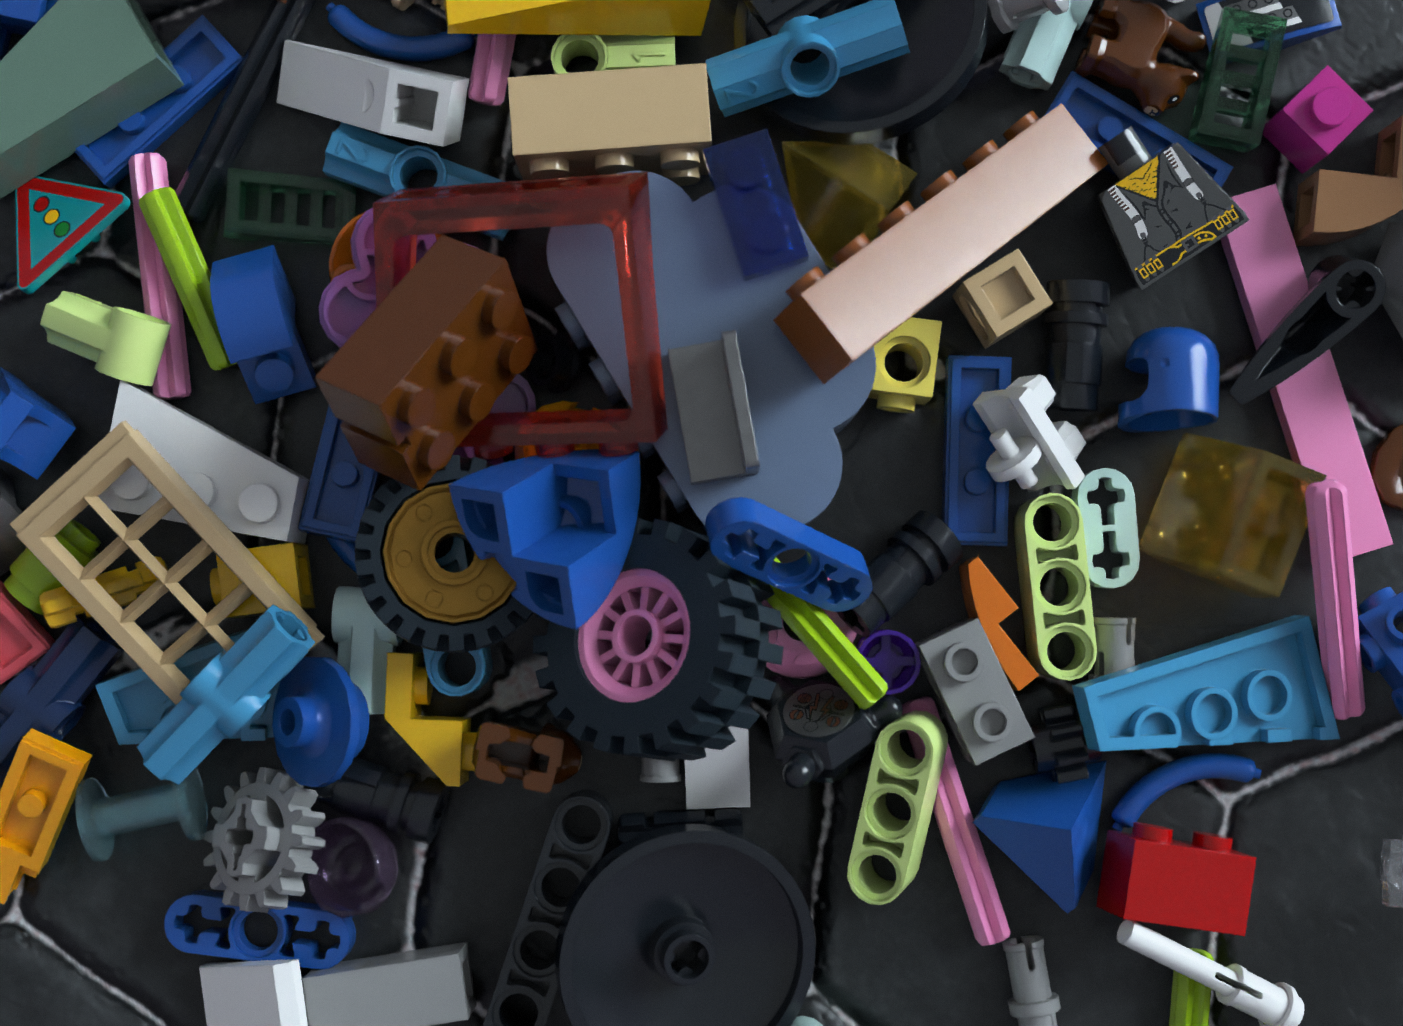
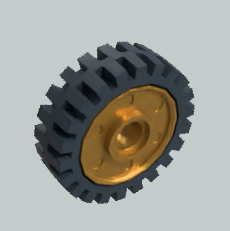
M452 455L446 466L438 470L421 491L392 478L373 495V499L368 507L365 508L360 519L355 541V566L361 591L374 614L387 628L404 640L419 647L448 653L479 650L507 638L518 630L534 613L511 595L517 583L495 558L491 557L481 560L474 551V559L470 566L463 571L455 573L441 568L435 558L437 547L447 538L459 537L469 542L457 517L449 484L474 472L494 466L488 463L487 460L477 457L467 458L460 455Z

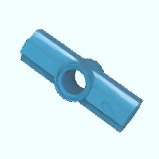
M872 0L822 19L809 15L794 17L781 27L777 35L709 58L705 62L720 111L723 112L724 117L793 93L807 98L820 96L829 91L839 77L910 53L895 0ZM806 49H816L822 52L817 59L810 63L802 64L793 60L799 52Z
M341 122L337 130L332 132L325 150L323 173L327 177L414 207L425 216H436L501 241L504 240L505 235L511 229L518 211V203L522 192L519 186L443 159L437 152L426 146H408ZM428 169L437 172V181L428 192L415 194L408 191L409 181L418 171Z
M274 604L270 606L226 653L222 650L179 694L183 699L144 737V740L136 747L143 757V765L160 780L166 779L180 785L225 737L230 740L272 696L269 691L281 678L284 679L307 655L308 650L315 644V641L308 632L307 626L291 611L280 609Z

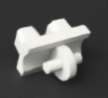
M1043 375L1019 377L1006 389L982 392L972 404L991 433L989 439L996 449L987 460L986 469L996 482H1006L1015 479L1020 488L1027 489L1028 492L1038 491L1052 485H1063L1066 489H1076L1085 477L1076 459L1086 445V441L1076 426L1067 421L1051 422L1045 411L1053 403L1056 393Z

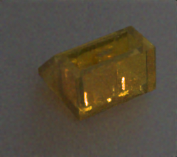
M1184 433L1140 541L1139 551L1250 597L1279 598L1308 525L1305 499L1306 488L1311 483L1322 482L1326 479L1327 475L1265 450Z

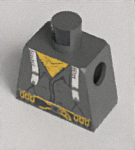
M1130 126L1098 148L1118 180L1096 194V198L1130 278L1140 290L1153 284L1249 221L1245 212L1178 142L1172 143L1151 157L1132 126Z

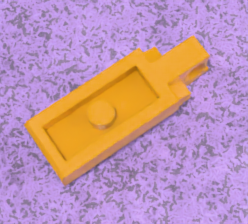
M33 728L20 741L0 790V903L3 905L6 903L11 892L17 890L24 874L36 878L49 861L93 756Z

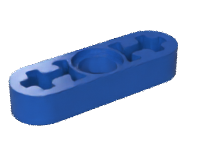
M743 497L727 499L714 506L706 517L705 527L712 555L730 567L827 611L841 612L861 605L872 592L871 577L861 552L753 499ZM803 549L806 551L803 557L793 562L779 563L774 561L778 554L786 550Z
M210 890L193 891L179 898L169 907L164 919L165 934L169 942L175 948L185 953L247 961L299 959L300 967L319 970L331 968L342 961L351 952L356 940L355 924L344 910L335 906L288 900L286 909H269L267 913L274 918L278 927L275 942L267 947L256 946L247 939L244 931L245 921L253 912L240 911L239 906L225 905L222 903L224 892ZM199 905L202 906L201 913L203 918L222 921L230 916L229 908L235 909L228 928L209 927L201 932L198 937L193 936L194 927L189 923H184L183 916L196 910ZM292 916L299 917V921L294 929L297 931H315L321 926L323 921L329 922L330 933L340 936V942L334 943L325 954L319 952V941L298 938L292 943L293 951L287 950L286 946L293 933ZM227 931H228L229 943H228V942H224V940H223L224 937H225V935H226V933H227Z

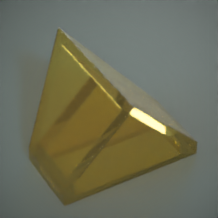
M782 141L793 214L798 219L824 263L832 269L838 267L832 260V257L857 236L864 233L871 242L876 239L880 233L877 224L895 210L917 176L915 171L871 143L838 145L818 141Z

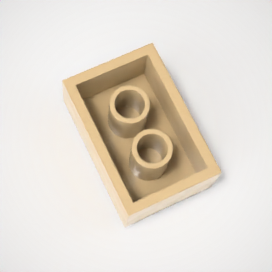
M706 63L508 77L512 151L526 188L536 187L537 193L543 195L567 194L574 191V184L598 183L611 175L625 171L652 172L670 179L678 186H685L699 182L700 175L712 174V136Z

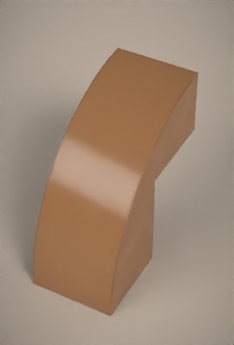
M1403 115L1378 132L1374 175L1319 169L1298 184L1293 232L1296 246L1327 245L1350 239L1373 228L1403 209Z

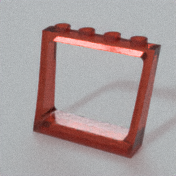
M648 172L400 189L373 203L376 308L415 266L417 235L585 224H605L612 231L633 409L489 413L483 420L477 422L458 447H473L475 457L493 459L512 453L514 450L513 446L535 445L537 456L551 458L573 452L576 449L575 444H598V450L601 455L620 456L636 451L639 448L638 443L657 442L665 433L668 425L654 282Z

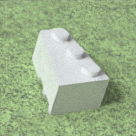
M120 380L110 431L125 420L134 430L137 429L231 532L305 545L307 533L301 532L298 529L310 482L308 478L156 397L153 393ZM132 465L98 497L110 510L142 515L162 495ZM174 508L162 518L187 524Z

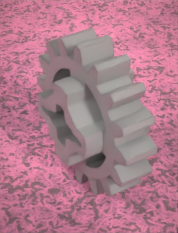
M260 767L258 773L242 772L240 775V787L227 785L223 789L227 801L224 808L212 807L211 814L218 822L215 824L214 830L204 833V840L212 843L213 852L203 862L204 866L216 867L217 869L209 885L211 889L224 890L222 903L230 906H239L240 911L268 913L269 909H286L288 906V895L302 896L305 893L304 883L301 879L304 873L317 874L319 868L311 859L313 850L325 847L326 840L315 837V827L325 820V813L311 811V807L318 797L316 790L303 788V785L298 784L286 771Z

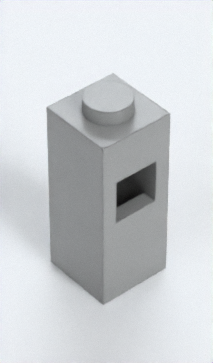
M468 942L341 961L328 969H312L302 978L309 1026H432L468 1020L477 1006Z

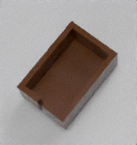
M441 235L315 376L334 416L343 420L340 427L359 463L421 491L433 475L446 466L454 450L477 422L483 420L489 414L496 399L516 375L528 367L538 348L507 260Z

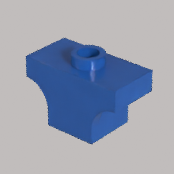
M0 367V459L38 480L76 427L69 414L42 398L21 379Z

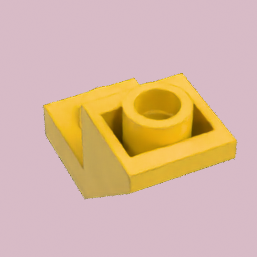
M387 653L385 720L446 786H462L469 781V771H475L472 755L478 732H471V717L421 716V705H430L433 685L428 677L426 666H423L424 653Z

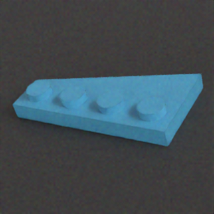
M1293 615L1072 685L1087 748L1095 751L1177 748L1178 746L1185 745L1218 746L1244 742L1276 743L1303 739H1340L1310 616Z

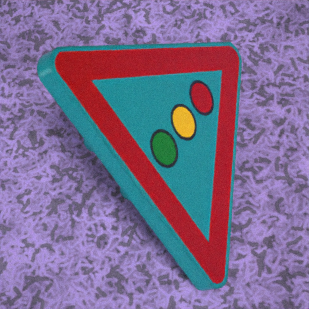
M39 176L15 190L17 287L26 294H32L67 262L70 264L75 263L77 260L75 255L91 241L98 242L101 239L99 234L129 208L130 199L123 192Z

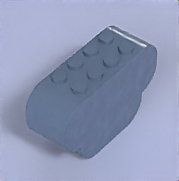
M625 171L611 175L572 198L564 205L554 219L547 240L549 270L564 302L554 309L579 352L590 346L597 359L588 365L611 405L613 406L623 400L631 415L622 421L643 458L646 460L654 454L657 455L666 471L656 477L676 512L679 514L689 508L700 527L707 533L705 520L710 510L727 499L743 497L753 499L805 525L810 524L830 504L839 487L843 462L836 434L841 432L851 422L868 398L875 379L876 358L874 347H872L823 384L773 321L792 302L785 292L790 286L816 266L825 275L830 272L796 216L776 196L749 186L720 188L693 202L688 194L676 183L664 176L647 171ZM736 330L760 468L757 474L691 485L668 349L721 340L722 332Z

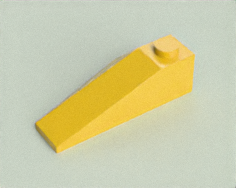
M444 0L447 34L701 36L711 0Z

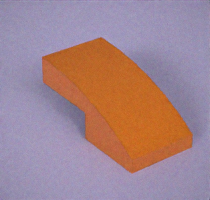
M979 557L969 558L959 566L961 589L969 618H979L1012 690L1020 691L1038 677L1039 674L999 625L1001 621L1019 607Z

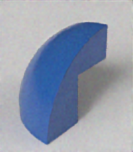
M618 449L571 450L540 454L504 462L474 472L449 484L452 502L462 529L479 559L495 558L516 581L517 586L511 592V595L541 617L561 626L577 630L593 616L605 601L615 585L627 558L634 535L640 500L639 451Z

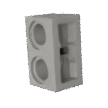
M965 618L914 642L921 658L920 667L965 760L978 765L1035 738L979 618Z

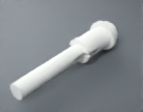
M1124 920L1118 928L1117 941L1120 944L1215 990L1219 1002L1226 1006H1232L1258 1019L1260 1026H1298L1304 1014V1003L1298 996L1295 988L1285 982L1273 984L1247 971L1246 968L1237 963L1225 967L1132 920ZM1215 975L1219 976L1218 978H1220V979H1222V980H1225V981H1227V982H1229V983H1231V984H1233V985L1239 987L1240 989L1234 988V987H1232V986H1230V985H1228V984H1226V983H1224V982H1222V981L1216 979V978H1215Z

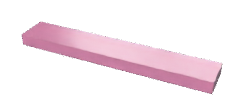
M1276 184L1231 197L1245 212L1249 221L1220 239L1256 351L1283 317L1309 291L1308 280ZM1328 349L1304 368L1269 391L1304 499L1306 488L1311 483L1333 479L1346 487L1352 554L1354 557L1393 545L1394 543L1331 351Z

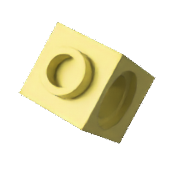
M911 317L873 346L876 358V373L868 398L877 399V409L897 413H914L915 404L925 405L933 398L942 321ZM894 351H902L909 354L917 366L916 377L905 382L893 379L886 371L885 356Z

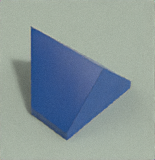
M1107 760L1086 764L1089 779L1058 784L1057 781L1053 782L1051 771L1001 781L992 788L972 822L1067 914L1076 908L1094 871Z

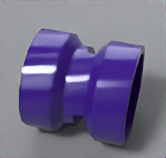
M875 630L869 637H861L855 645L856 649L887 683V695L903 692L913 685L919 675L921 665L919 650L911 638L899 631Z

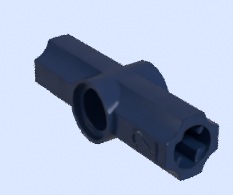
M77 615V622L68 624L67 628L56 642L52 644L38 664L29 666L19 673L0 694V790L23 736L33 728L61 741L83 716L86 710V705L83 704V701L124 652L99 623L86 618V615Z

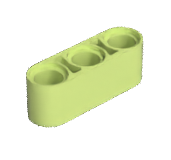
M1048 493L1026 501L1019 507L1014 517L1013 530L1026 650L1030 664L1038 673L1048 678L1072 681L1082 678L1092 669L1097 654L1083 518L1079 507L1071 498L1059 493ZM1041 506L1055 510L1060 517L1061 531L1053 541L1041 538L1034 529L1033 518L1037 509ZM1050 569L1061 572L1068 583V593L1065 599L1057 605L1047 602L1040 590L1041 579ZM1064 633L1073 641L1075 655L1069 665L1058 669L1049 661L1047 648L1050 640L1056 634Z
M914 710L903 714L901 718L893 721L880 732L875 744L847 870V879L851 890L859 899L868 904L883 905L892 902L915 879L920 867L948 746V735L943 723L935 715L927 711ZM902 730H911L923 739L925 745V756L923 759L912 758L902 750L900 745V733ZM888 792L896 793L908 802L911 810L910 820H900L888 811L886 806V794ZM872 855L883 856L894 865L896 880H885L878 876L872 866Z

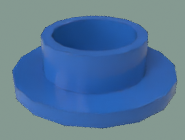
M304 657L280 682L274 702L272 730L277 755L286 773L300 785L326 787L341 779L351 765L353 758L359 754L365 745L369 732V711L366 698L361 689L351 681L345 668L332 658Z

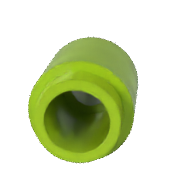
M74 519L55 535L57 540L83 567L99 554L96 549L101 544L100 540L88 528ZM26 547L9 566L12 574L4 581V586L24 606L35 613L43 615L39 596L43 592L62 587L63 585Z

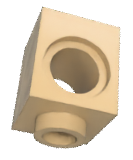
M1019 248L962 282L952 296L985 349L1036 319L1053 304Z

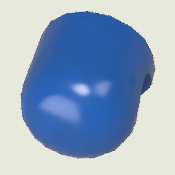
M1160 327L1139 335L1131 343L1127 351L1125 367L1130 371L1149 375L1148 387L1141 397L1119 404L1118 428L1133 433L1160 432L1207 426L1217 422L1219 415L1220 362L1218 350L1209 337L1197 330L1185 327Z

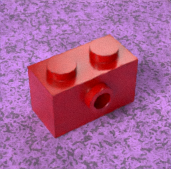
M1140 822L1133 823L1132 833L1108 830L1096 907L1125 920L1245 936L1257 858L1232 850L1233 838L1193 831L1192 842L1172 839L1173 829Z

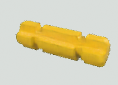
M155 556V558L168 571L167 565L165 564L163 559L161 557ZM142 561L135 563V570L128 572L126 566L99 574L95 578L120 607L131 604L137 599V595L142 594L158 580ZM64 586L43 592L39 596L43 616L50 628H59L77 622L76 615L85 613L86 618L92 617L70 592L66 591Z

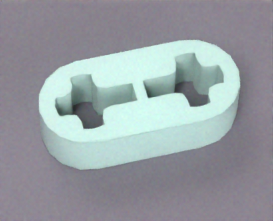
M1101 468L1085 474L1078 487L1072 489L1071 499L1079 507L1083 518L1090 585L1095 588L1114 589L1125 586L1134 578L1139 569L1140 552L1135 493L1132 483L1123 473L1116 469ZM1099 480H1104L1106 490L1116 491L1118 496L1117 503L1107 506L1108 525H1102L1100 506L1094 503L1089 504L1087 499L1088 492L1098 489ZM1108 532L1111 553H1121L1123 558L1122 566L1112 569V578L1110 579L1106 578L1104 568L1094 567L1092 562L1093 555L1103 552V533Z

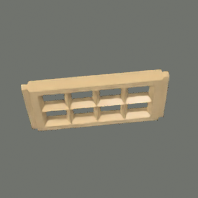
M126 420L120 422L10 523L11 527L18 533L16 536L175 705L183 699L179 694L191 681L174 663L208 633L227 652L235 643L218 624L252 594L266 609L274 604L280 609L291 611L307 626L311 638L315 641V644L308 651L325 637L316 627L317 624L148 440L137 429L134 430ZM134 465L162 497L127 528L98 496ZM89 505L118 537L83 567L57 540L55 535ZM174 508L199 535L202 541L167 571L138 539ZM130 548L158 580L123 610L95 578ZM214 552L242 583L212 610L206 613L178 582L210 553ZM170 591L198 622L163 652L134 621L165 593Z

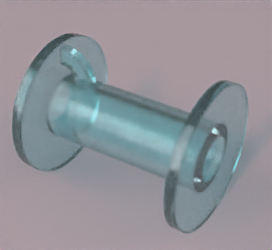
M197 767L180 785L172 782L110 797L107 796L101 783L93 777L83 779L77 787L75 797L77 827L87 854L95 862L106 861L110 858L114 848L115 835L179 821L183 832L189 840L198 841L205 837L208 824L207 802Z

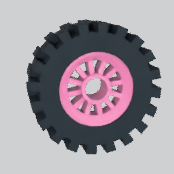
M637 518L633 539L623 568L609 595L593 616L577 630L549 621L547 635L533 636V654L547 656L548 666L535 671L539 688L558 692V695L547 703L555 718L572 720L566 731L578 740L594 742L593 748L607 753L674 762L676 759L692 761L707 757L705 748L723 750L736 741L728 728L729 726L750 729L760 715L749 706L754 697L767 700L771 698L776 683L763 678L767 663L782 664L783 647L769 643L768 631L783 629L780 611L763 606L761 602L775 594L769 584L730 567L712 555L707 535L668 521L654 518V523ZM538 614L536 615V618L547 620ZM652 629L651 643L649 647L646 649V637L648 632Z

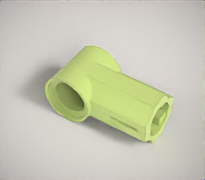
M561 35L552 46L551 61L554 73H567L566 67L569 62L579 56H588L596 60L598 65L594 71L676 65L675 36Z
M62 291L57 299L46 304L40 323L47 333V342L96 362L95 369L98 372L143 386H153L171 328L170 323L154 316L122 307H110L100 301L67 291Z

